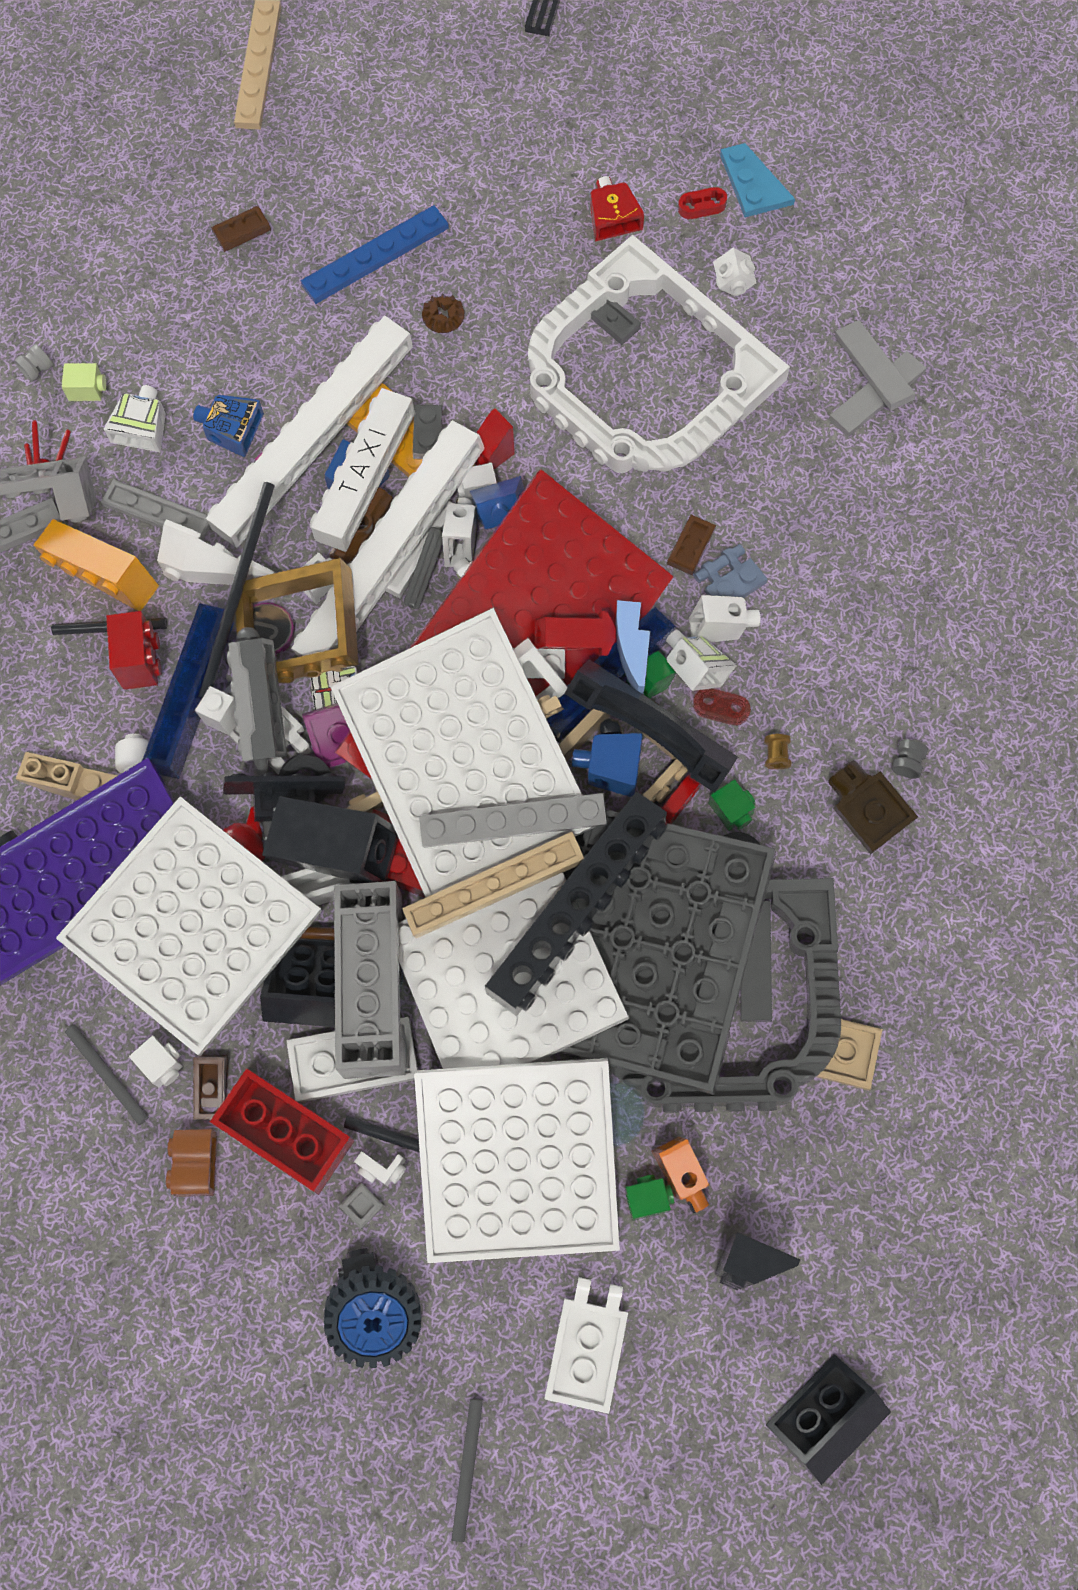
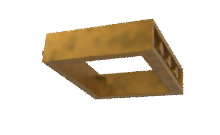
M341 558L245 581L236 611L237 634L242 628H254L253 603L334 584L338 648L276 662L279 683H291L296 678L318 677L321 673L328 671L341 672L343 668L359 665L352 569Z

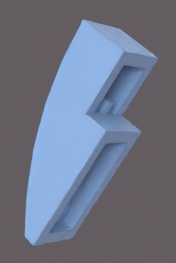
M617 600L616 638L621 663L631 687L643 694L650 631L638 630L640 602Z

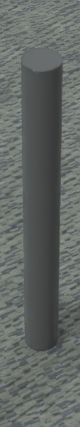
M76 1025L69 1026L65 1030L66 1035L138 1125L143 1124L149 1118Z
M470 1399L451 1538L452 1541L465 1542L483 1405L482 1400Z

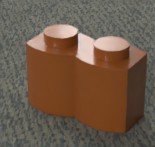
M212 1129L174 1130L173 1138H169L167 1147L168 1156L172 1157L173 1161L171 1170H168L166 1173V1187L171 1190V1195L175 1197L214 1196L217 1132Z

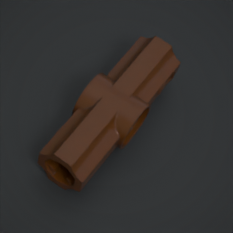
M378 487L360 525H366L367 527L361 530L357 529L346 552L333 547L329 553L330 558L333 560L341 558L346 564L352 563L359 552L361 544L369 539L377 521L385 516L391 506L393 497L386 490Z

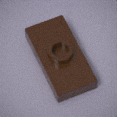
M255 206L211 227L224 252L271 231L270 224L259 206Z
M690 515L667 560V565L693 576L715 532L716 525Z

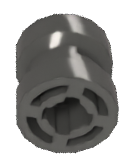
M901 740L897 749L899 757L894 760L892 771L897 775L907 778H920L923 769L921 762L926 759L927 746L914 740Z

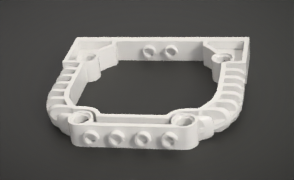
M634 235L629 237L588 273L585 283L578 286L563 302L556 305L549 314L543 317L533 331L528 348V361L531 372L530 394L535 406L542 413L547 412L561 430L566 429L572 434L574 441L580 447L589 449L599 464H606L617 473H625L632 468L643 472H648V470L666 472L688 465V463L699 458L726 431L732 428L738 420L743 421L787 380L790 368L789 365ZM663 289L683 306L688 315H694L702 322L707 331L714 332L734 349L732 359L733 370L727 371L721 377L718 397L683 429L668 438L645 441L632 430L624 428L613 430L565 388L566 379L564 371L554 361V356L562 344L591 319V312L597 311L606 304V300L617 302L623 307L631 296H655ZM624 453L626 454V456L620 457L616 454Z

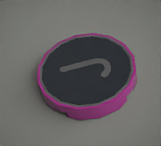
M274 603L254 605V629L258 632L260 638L273 640L275 656H277L276 654L288 649L294 639L295 628L290 614L283 607Z

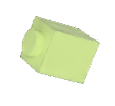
M65 363L62 389L68 401H101L102 391L106 390V377L104 374H101L97 363Z

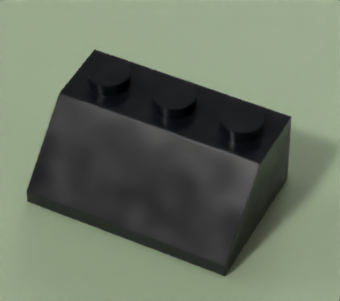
M737 1232L728 1238L715 1275L721 1277L720 1284L738 1291V1289H744L797 1267L801 1259Z
M834 1354L774 1415L766 1426L798 1462L822 1485L881 1424L891 1411L878 1393Z

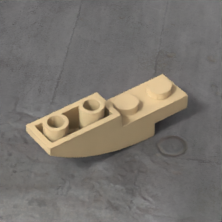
M25 752L16 780L63 797L78 800L117 775L86 769L78 763Z

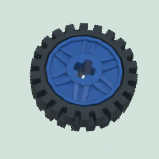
M369 1266L362 1267V1272L359 1274L354 1269L349 1272L348 1278L343 1275L338 1280V1285H333L325 1302L324 1331L329 1346L334 1347V1353L338 1357L343 1354L345 1362L350 1364L354 1359L356 1366L363 1368L365 1362H369V1368H377V1362L379 1361L385 1367L390 1365L391 1358L396 1362L402 1359V1353L408 1354L412 1350V1343L416 1344L419 1332L421 1331V1305L411 1282L407 1283V1278L403 1274L397 1277L396 1270L389 1268L387 1273L383 1272V1266H375V1271H370Z

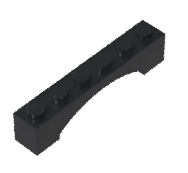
M590 659L577 671L564 693L588 710L592 708L604 712L643 732L678 759L691 773V778L714 793L738 759V756Z

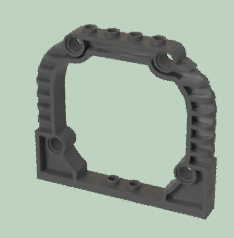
M834 878L770 880L765 899H771V911L777 914L791 929L789 936L790 949L794 954L804 957L808 1031L806 1043L794 1060L771 1062L763 1068L759 1076L719 1077L715 1095L609 1066V1070L613 1075L628 1086L640 1090L642 1099L646 1104L656 1108L663 1107V1112L665 1113L682 1112V1107H694L695 1112H712L715 1106H726V1111L729 1112L745 1111V1106H758V1111L777 1110V1105L790 1103L796 1096L798 1087L813 1080L826 1068L836 1052L841 1035ZM807 933L812 937L813 943L802 945L797 940V935ZM777 1080L788 1082L790 1093L787 1095L776 1093L773 1087L774 1082ZM655 1082L662 1084L665 1088L664 1094L657 1098L650 1096L647 1092L648 1086Z

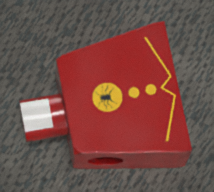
M604 176L599 178L596 182L597 189H593L590 192V209L595 242L643 230L644 212L628 184L622 182L613 185L610 177Z

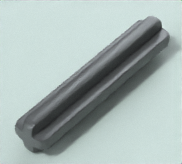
M431 527L428 531L404 599V604L410 608H420L443 543V530Z

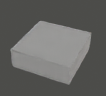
M361 1183L339 1207L360 1229H363L384 1205Z

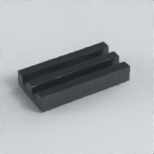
M533 0L525 24V32L549 37L560 0H553L545 29H542L541 26L549 0H543L536 25L532 27L540 0Z

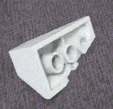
M166 519L163 525L157 559L164 576L173 581L182 579L194 583L233 584L241 555L235 558L220 543L216 542L215 546H212L199 539L200 533ZM252 561L246 580L275 573Z

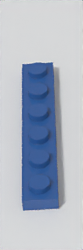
M433 205L300 280L301 285L312 301L317 304L449 229L448 222L436 206Z

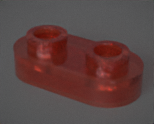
M713 688L699 690L693 700L694 711L700 717L729 725L738 726L745 723L751 712L750 703L746 698ZM710 698L713 703L705 704L703 699ZM737 705L741 708V711L735 712L731 707Z

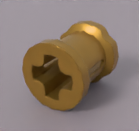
M771 734L764 738V743L767 745L768 759L765 761V767L768 769H788L791 767L792 761L788 759V744L791 742L789 735Z

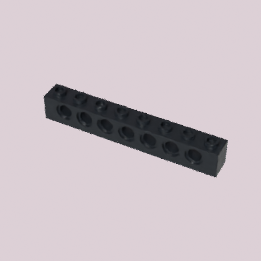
M637 791L486 983L485 990L488 996L515 1016H518L521 1010L525 1012L529 1010L537 998L535 992L541 984L547 986L556 973L554 967L560 960L566 961L575 949L574 941L579 935L584 937L594 924L592 920L598 910L603 912L612 901L611 893L617 886L622 888L631 875L629 870L634 863L640 864L650 850L647 846L653 839L659 840L668 827L666 824L667 812ZM639 828L643 831V834L633 837L628 833V830ZM619 851L625 855V858L615 861L609 855L612 852ZM595 875H602L607 881L602 885H596L590 879ZM577 899H584L588 902V906L584 909H576L572 906V903ZM558 923H564L570 927L564 934H558L553 931V927ZM543 947L550 950L551 953L547 958L539 959L533 955L535 950ZM521 972H526L532 977L526 984H519L514 978Z

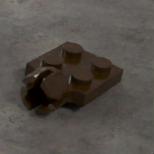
M853 760L845 764L844 768L836 771L828 780L829 785L837 793L840 800L833 809L870 855L918 818L916 813L881 771L871 776L863 770L858 762Z

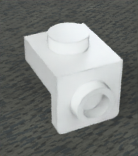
M362 1151L354 1161L360 1166L357 1173L371 1183L378 1179L387 1187L391 1181L396 1184L406 1170V1167L403 1166L406 1160L399 1154L388 1169H385Z

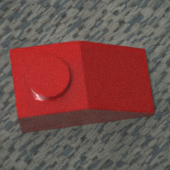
M494 408L477 431L485 449L475 464L478 466L492 463L493 469H496L513 456L515 452L513 426Z

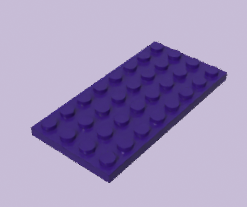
M146 758L0 847V986L65 947L56 937L175 803L150 758Z

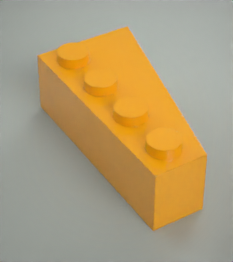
M55 519L51 520L33 545L41 553L40 559L51 567L59 566L68 575L82 579L89 585L98 588L137 611H141L159 587L136 556Z

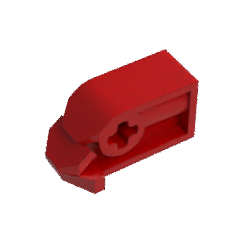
M600 611L599 618L544 617L535 620V647L537 649L593 650L596 648L599 649V656H608L616 641V627L608 611Z

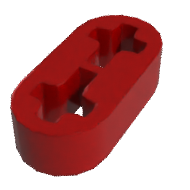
M719 187L687 192L679 199L678 213L685 219H696L719 214L726 208L727 193ZM711 198H716L719 203H715ZM690 203L691 206H694V208L690 209L689 206L686 204Z
M690 774L662 807L667 812V824L672 825L702 785L691 778Z

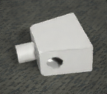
M702 595L689 617L691 637L702 636L709 642L738 640L746 627H759L760 612L759 610H747L743 597Z

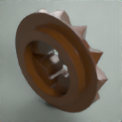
M443 293L436 298L431 296L430 301L424 303L422 311L424 324L430 330L437 333H449L456 330L462 324L465 316L462 302L456 300L454 295L448 297ZM438 307H440V309L442 308L444 311L447 310L448 318L444 316L442 313L439 314Z

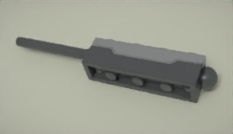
M245 627L238 632L237 642L228 643L227 661L232 670L233 678L231 681V692L235 697L236 703L234 720L239 728L240 736L238 751L242 756V761H254V765L257 768V776L269 773V759L287 757L274 642L270 639L260 638L254 628ZM272 821L263 822L264 839L269 833Z

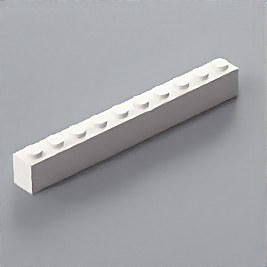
M385 315L379 322H375L370 327L368 335L361 342L354 345L351 354L346 360L340 362L335 367L331 377L318 386L316 394L309 402L301 405L294 419L282 427L280 435L273 442L265 446L258 460L246 468L243 477L228 488L226 496L221 502L212 506L206 517L211 529L238 548L247 538L263 483L269 482L275 485L267 509V515L413 348L410 333Z
M453 420L447 428L440 432L438 441L433 448L425 453L421 465L416 472L409 476L406 486L400 495L394 497L390 509L385 516L377 521L373 533L368 540L361 544L359 552L352 563L347 564L352 569L356 632L485 449L479 434ZM334 586L329 589L326 600L321 607L313 612L310 622L304 631L296 636L291 649L298 657L338 648Z

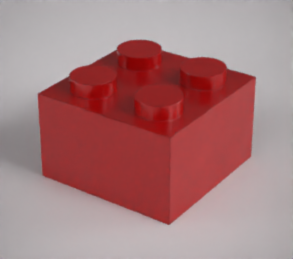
M142 611L106 615L109 669L123 690L158 686L157 676L162 675L160 659H156V649H160V640L158 633L153 632L151 621L146 620Z

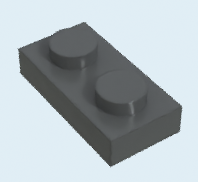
M606 300V304L597 311L591 312V319L621 345L641 329V322L617 302Z
M414 405L413 459H423L425 453L431 450L438 441V436L442 431V405Z

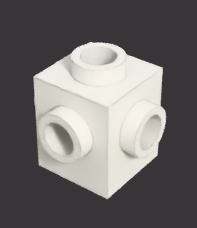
M733 247L713 261L717 277L716 283L721 291L733 296H739L756 284L755 267L750 256Z

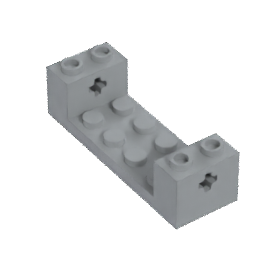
M86 457L0 469V495H5V498L18 497L22 495V492L33 491L34 494L46 493L51 490L50 488H53L61 520L70 519V522H80L90 516L96 502V495Z
M396 881L334 885L335 1069L344 1079L406 1075V1044L400 1036L398 923L403 921V897Z

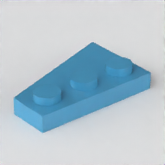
M746 143L720 150V157L744 217L794 205L795 198Z

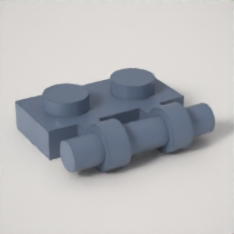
M740 544L732 549H725L721 552L720 557L712 562L707 561L701 565L699 571L693 574L698 583L707 578L712 584L705 588V593L710 596L745 598L765 585L768 580L751 558L741 564L738 558L745 554V550ZM728 565L732 571L721 577L718 571Z

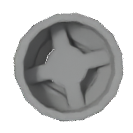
M37 344L32 345L25 356L20 355L14 360L17 368L30 382L35 381L39 377V372L47 371L53 366L52 361Z

